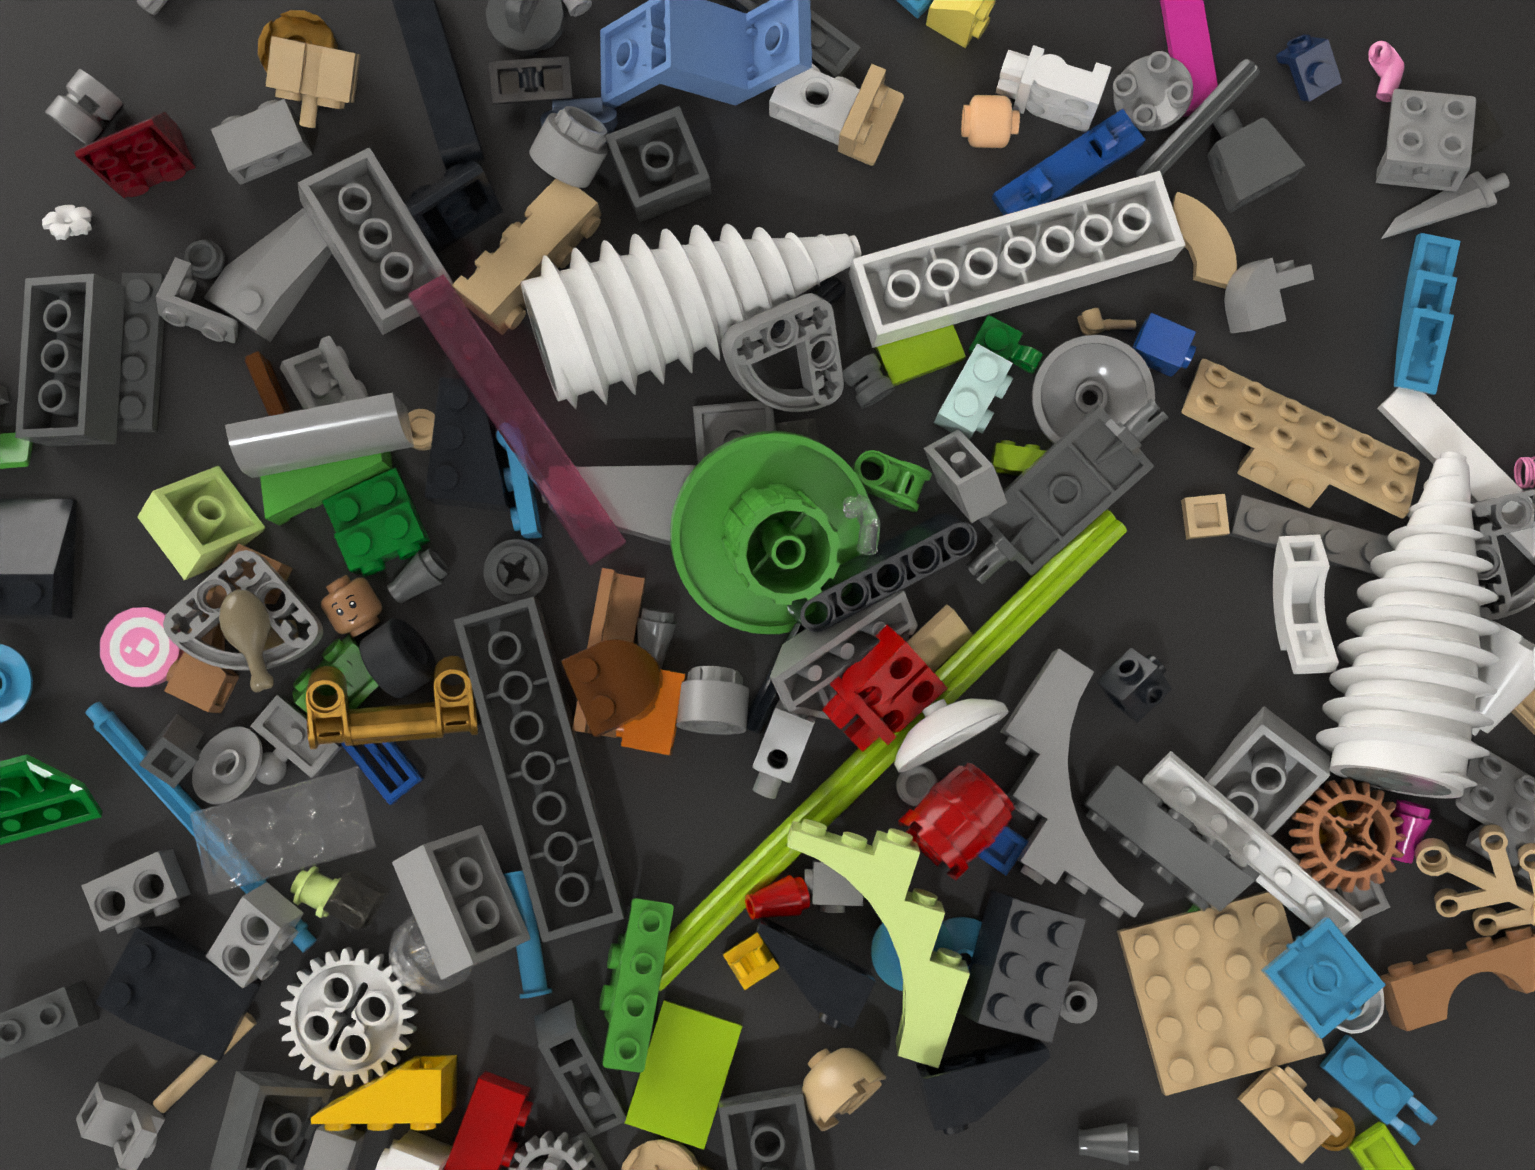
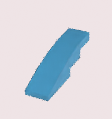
M1425 233L1416 235L1400 318L1394 387L1435 395L1437 392L1454 315L1449 314L1457 282V277L1452 276L1461 242L1459 240Z

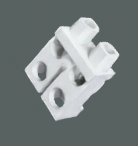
M1034 45L1030 56L1008 50L1000 72L996 93L1015 99L1013 110H1019L1022 114H1024L1026 108L1035 116L1085 133L1088 132L1111 67L1096 62L1093 72L1067 65L1057 55H1043L1045 49Z

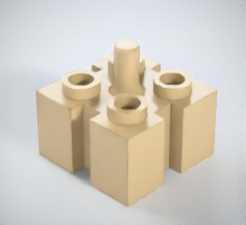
M272 36L265 87L275 88V97L302 101L299 125L315 128L318 105L344 109L345 102L355 103L361 55Z

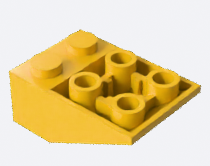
M457 1055L414 1056L390 1069L384 1075L377 1076L370 1082L333 1100L311 1117V1124H325L324 1129L327 1131L347 1130L351 1128V1124H367L368 1130L382 1131L394 1128L395 1123H410V1129L412 1130L436 1128V1123H441L457 1106Z

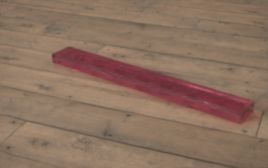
M444 274L409 293L408 298L589 565L592 566L625 545L626 540Z

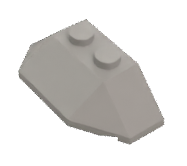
M903 590L890 595L826 630L811 632L805 629L782 644L770 678L785 711L830 719L822 711V708L837 694L830 686V683L838 676L842 679L845 671L851 665L861 661L880 642L876 635L888 624L906 642L908 641L909 635L914 634L918 624Z

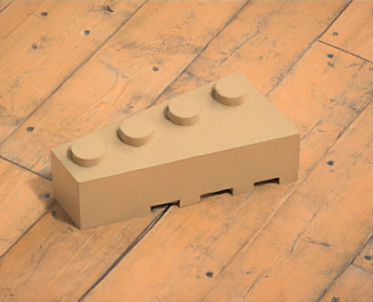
M555 179L527 207L525 212L527 220L523 224L520 222L512 223L502 233L500 247L495 253H489L485 250L475 261L477 266L475 273L468 280L461 275L452 284V287L469 310L501 335H504L509 328L511 330L515 329L526 315L521 281L540 277L544 255L557 268L563 269L571 262L573 248L578 245L583 237H591L600 225L601 212L598 202L578 187Z

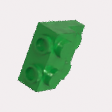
M393 468L322 500L336 532L334 537L349 571L359 575L362 573L363 577L376 574L386 568L385 562L398 556L400 560L411 558L418 551H423L422 545L431 542L397 468Z

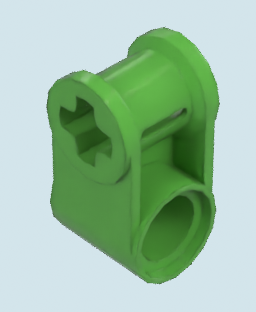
M875 450L862 453L852 467L867 493L911 512L918 511L919 504L917 500L925 481H930L932 476L931 472L918 465L898 460ZM865 462L875 463L880 468V478L874 481L864 478L860 470L861 465ZM909 479H910V480H911V483H910V485H909V488H908V490H907V493H905V489H906L907 484H908Z

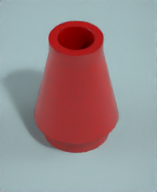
M787 875L755 893L746 895L745 905L748 915L752 920L761 917L799 916L802 910L809 908L810 896L807 885L802 877L793 878L791 875Z

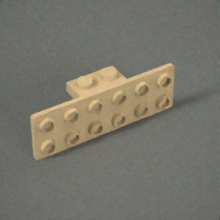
M1207 359L1200 361L1182 408V414L1251 447L1240 462L1237 474L1308 508L1314 504L1330 484L1399 518H1405L1409 513L1408 509L1411 505L1420 465L1419 460L1403 451L1375 440L1367 434L1354 430L1332 417L1316 412L1296 400L1276 393L1258 382L1236 374L1222 365L1215 364Z

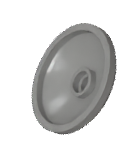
M1102 335L1077 337L1053 350L1038 369L1032 388V406L1035 418L1043 433L1054 444L1097 405L1116 424L1120 422L1125 424L1150 399L1155 402L1153 378L1143 358L1126 343ZM1088 390L1092 391L1096 396V401L1091 406L1086 405L1082 400L1083 393Z

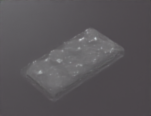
M356 768L190 813L207 890L210 895L377 848Z

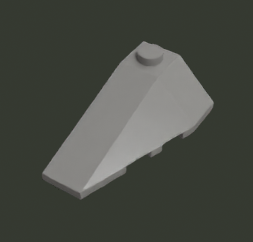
M302 208L229 263L209 289L204 299L271 342L330 258L332 252L305 208Z

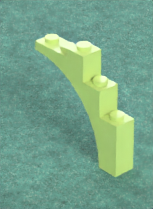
M803 819L802 824L792 821L787 836V846L820 860L845 877L870 902L889 932L900 960L903 977L902 1014L896 1036L898 1056L939 1068L970 973L966 961L962 960V956L959 953L946 948H938L937 952L933 951L945 915L942 902L937 901L938 897L935 894L923 889L914 888L913 893L908 892L920 854L917 842L912 841V835L890 828L888 833L877 830L871 846L867 844L868 840L855 833L843 832V835L839 836L827 832L825 825L813 820Z

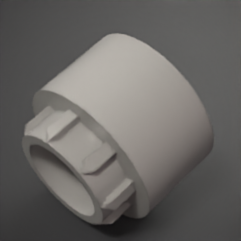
M566 106L563 110H559L558 113L548 115L529 150V154L533 161L552 177L574 187L586 188L592 182L609 152L608 146L605 143V136L608 133L605 126L591 114L577 107Z
M698 666L692 668L688 672L687 681L681 683L676 726L683 730L704 734L732 735L746 732L749 688L743 686V677L740 675V672L719 666Z

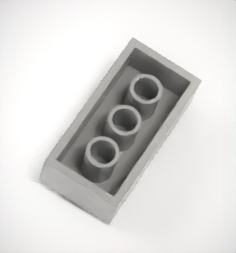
M370 147L298 182L300 202L382 335L452 299L453 282Z

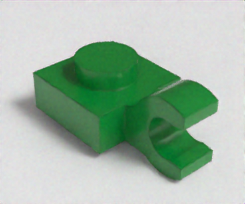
M990 315L985 319L968 351L969 354H972L976 345L979 344L1031 374H1034L1043 356L1041 352L1032 347L1018 344L1023 336L1022 332Z

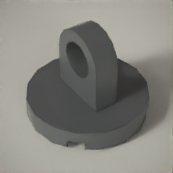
M489 0L486 9L488 28L496 43L509 53L521 56L534 55V52H539L542 49L545 51L552 47L561 36L565 23L561 0Z

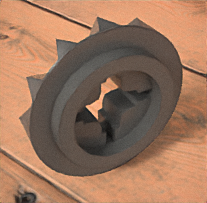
M521 539L507 540L495 546L488 554L483 569L484 580L490 592L498 599L508 603L535 597L543 591L549 576L546 557L541 550L534 544ZM527 557L524 562L523 571L530 578V581H522L516 578L506 587L511 574L502 563L505 561L508 564L511 563L517 566Z

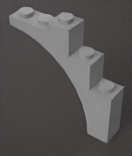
M1057 649L1051 653L1000 731L1008 737L1005 744L1025 757L1028 752L1034 754L1008 793V796L1016 800L1014 807L1018 812L1033 821L1037 815L1041 817L1027 839L1029 842L1017 859V861L1024 865L1020 872L1039 885H1042L1045 879L1056 884L1063 872L1068 875L1064 882L1084 895L1090 889L1102 897L1099 905L1116 917L1120 918L1124 912L1135 918L1144 903L1118 883L1098 859L1081 828L1071 797L1068 772L1070 731L1079 700L1094 671L1064 651Z

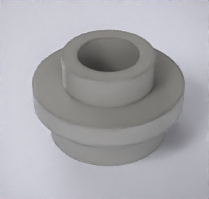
M1069 981L1060 1015L1071 1023L1088 1021L1097 1009L1098 1002L1094 990L1082 981ZM1075 995H1081L1084 999L1082 1008L1074 1010L1070 1006V1000Z

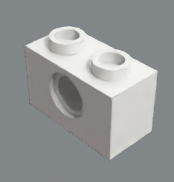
M812 64L811 69L776 85L769 100V116L838 145L839 134L860 89L856 88V85L849 79L840 76L832 78L821 73ZM818 94L823 96L826 101L823 104L814 105L808 102L807 98Z

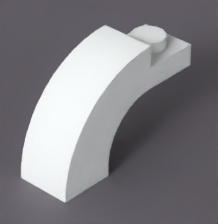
M1320 534L1280 536L1275 552L1273 569L1275 624L1280 649L1287 650L1293 674L1335 672L1339 663L1325 614V582L1330 565Z

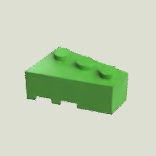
M391 452L260 476L265 519L280 526L290 521V518L310 508L314 509L322 505V500L393 469Z

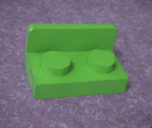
M350 634L342 641L339 638L334 640L323 652L322 657L324 660L314 670L307 668L293 683L295 688L292 692L294 703L306 713V691L309 678L320 667H335L344 674L347 684L349 709H356L379 686L368 673L361 658L360 646L357 645L356 640ZM323 684L316 688V691L323 696H332L337 693L336 689L330 685Z

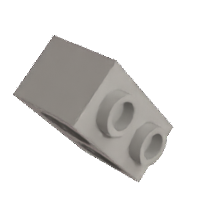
M173 849L155 852L81 885L99 931L115 928L117 934L140 926L142 924L140 917L154 911L155 916L159 917L180 908L178 900L191 895ZM155 875L160 876L164 883V889L160 896L156 895L151 888V881ZM117 892L121 893L125 898V908L121 913L115 909L113 899Z
M266 882L242 896L206 955V958L242 988L258 978L263 981L277 968L280 961L276 957L279 952L287 948L297 936L298 931L295 927L304 913Z

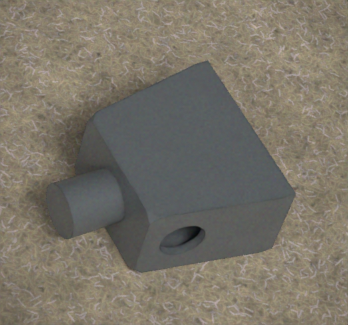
M1231 109L1220 115L1213 122L1222 139L1214 144L1207 154V158L1229 214L1293 180L1305 167L1302 159L1266 118H1260L1244 127L1235 110Z

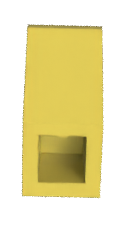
M934 0L929 8L926 25L966 48L973 36L979 39L990 22L989 14L996 0Z

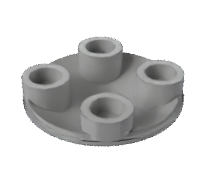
M1156 51L1149 56L1142 57L1128 65L1113 83L1115 109L1117 112L1124 109L1138 130L1157 131L1167 128L1177 122L1186 113L1193 97L1191 75L1180 61L1170 57L1167 52Z

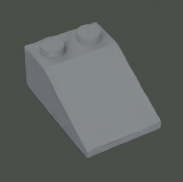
M1263 706L1237 734L1204 779L1272 836L1330 776V756Z

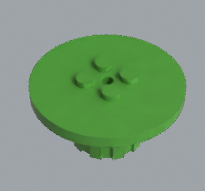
M763 431L737 437L724 443L703 458L692 470L681 487L674 504L670 524V544L673 560L689 594L698 605L718 621L741 631L756 634L791 632L797 621L789 614L787 605H792V601L806 598L809 601L822 592L820 588L829 578L834 579L839 565L871 550L874 540V522L870 501L863 484L853 469L838 454L822 443L804 435L783 431ZM852 583L847 584L843 588L841 597L846 596L850 592ZM812 602L805 610V616L815 610L817 602Z

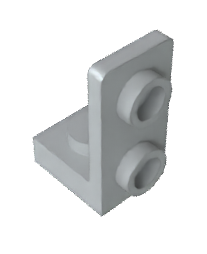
M175 257L156 295L158 315L174 326L184 327L186 325L199 330L211 340L217 342L225 340L235 343L238 338L237 321L190 302L196 288V281L192 279L191 263Z

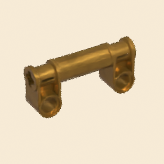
M448 656L437 663L434 671V702L349 709L346 679L339 669L331 666L316 669L309 678L306 691L307 734L310 750L317 749L318 745L343 742L346 746L443 738L445 733L470 731L471 735H478L476 701L473 698V689L465 660L459 656ZM457 674L463 678V681L458 685L451 686L445 684L442 679L446 675ZM323 684L330 685L336 689L337 693L332 696H323L316 691V688Z

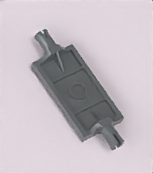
M1150 399L1125 424L1121 422L1116 424L1097 405L1003 490L1007 504L994 510L988 516L979 519L993 535L991 538L993 543L966 565L968 570L977 576L976 579L981 584H984L1008 560L1011 562L1016 560L1031 576L1035 574L1155 467L1139 449L1142 447L1140 442L1169 417Z

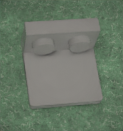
M1395 89L1391 98L1386 151L1377 168L1375 183L1457 192L1470 169L1476 98L1473 96Z

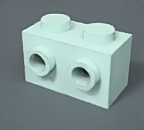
M977 344L938 412L934 423L951 433L959 429L969 440L975 430L983 434L994 412L987 408L994 396L1000 399L1003 398L1013 380L1011 376L1007 375L1013 363Z

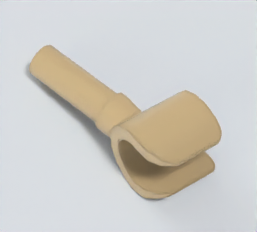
M1099 308L1086 310L1081 316L1077 317L1080 329L1085 336L1096 335L1104 330H1135L1136 328L1135 320H1103Z

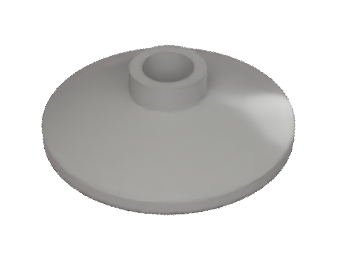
M231 727L215 735L204 746L199 755L200 758L193 768L192 784L197 796L210 804H223L241 795L253 782L261 766L263 748L259 737L245 727Z

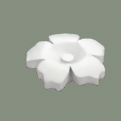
M74 205L58 206L55 208L56 212H49L42 219L43 229H50L51 234L55 236L56 240H66L69 236H78L80 234L88 235V232L92 230L89 222H91L93 215L86 207L75 208Z

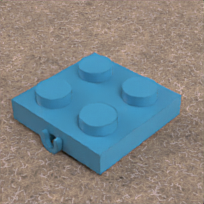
M1324 917L1301 937L1300 935L1296 936L1294 942L1286 945V950L1261 970L1315 1036L1320 1039L1324 1038L1345 1019L1353 1020L1362 1012L1360 1007L1386 986L1328 917Z

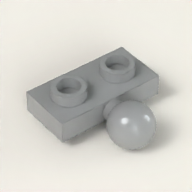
M276 695L250 726L276 748L273 752L263 753L261 766L256 775V779L259 782L267 785L278 783L283 779L286 774V761L288 759L311 778H317L342 748L339 743L321 744L318 745L317 749L310 750L307 734V716L282 695Z

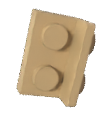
M871 64L839 134L838 152L870 166L876 163L904 100L902 93L884 85L886 69Z
M1275 1065L1266 1069L1237 1099L1302 1164L1330 1135L1338 1137L1343 1131L1334 1123L1338 1115L1321 1098L1314 1102L1303 1091L1307 1084L1292 1068L1287 1066L1283 1070Z

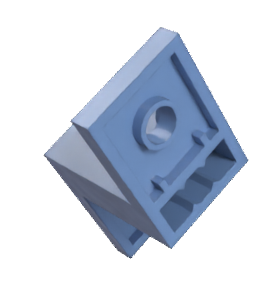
M649 0L600 30L602 104L607 107L616 108L658 84H663L736 106L812 68L810 0H770L748 13H743L707 0Z

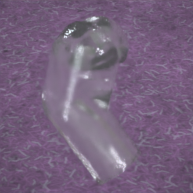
M860 494L857 497L849 496L843 502V512L848 519H858L860 530L857 550L864 555H874L878 550L881 521L869 498Z

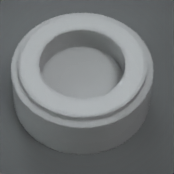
M920 765L899 774L896 781V790L899 797L905 803L918 806L930 792V788L938 782L930 769Z

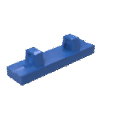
M1121 109L994 192L992 200L1001 213L1007 215L1062 199L1141 147L1145 139L1134 126L1124 109ZM1092 141H1095L1102 151L1101 158L1090 143Z

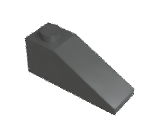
M571 999L535 1016L538 1047L589 1138L625 1122L626 1112L607 1069L602 1064V1058L592 1035L574 1001Z

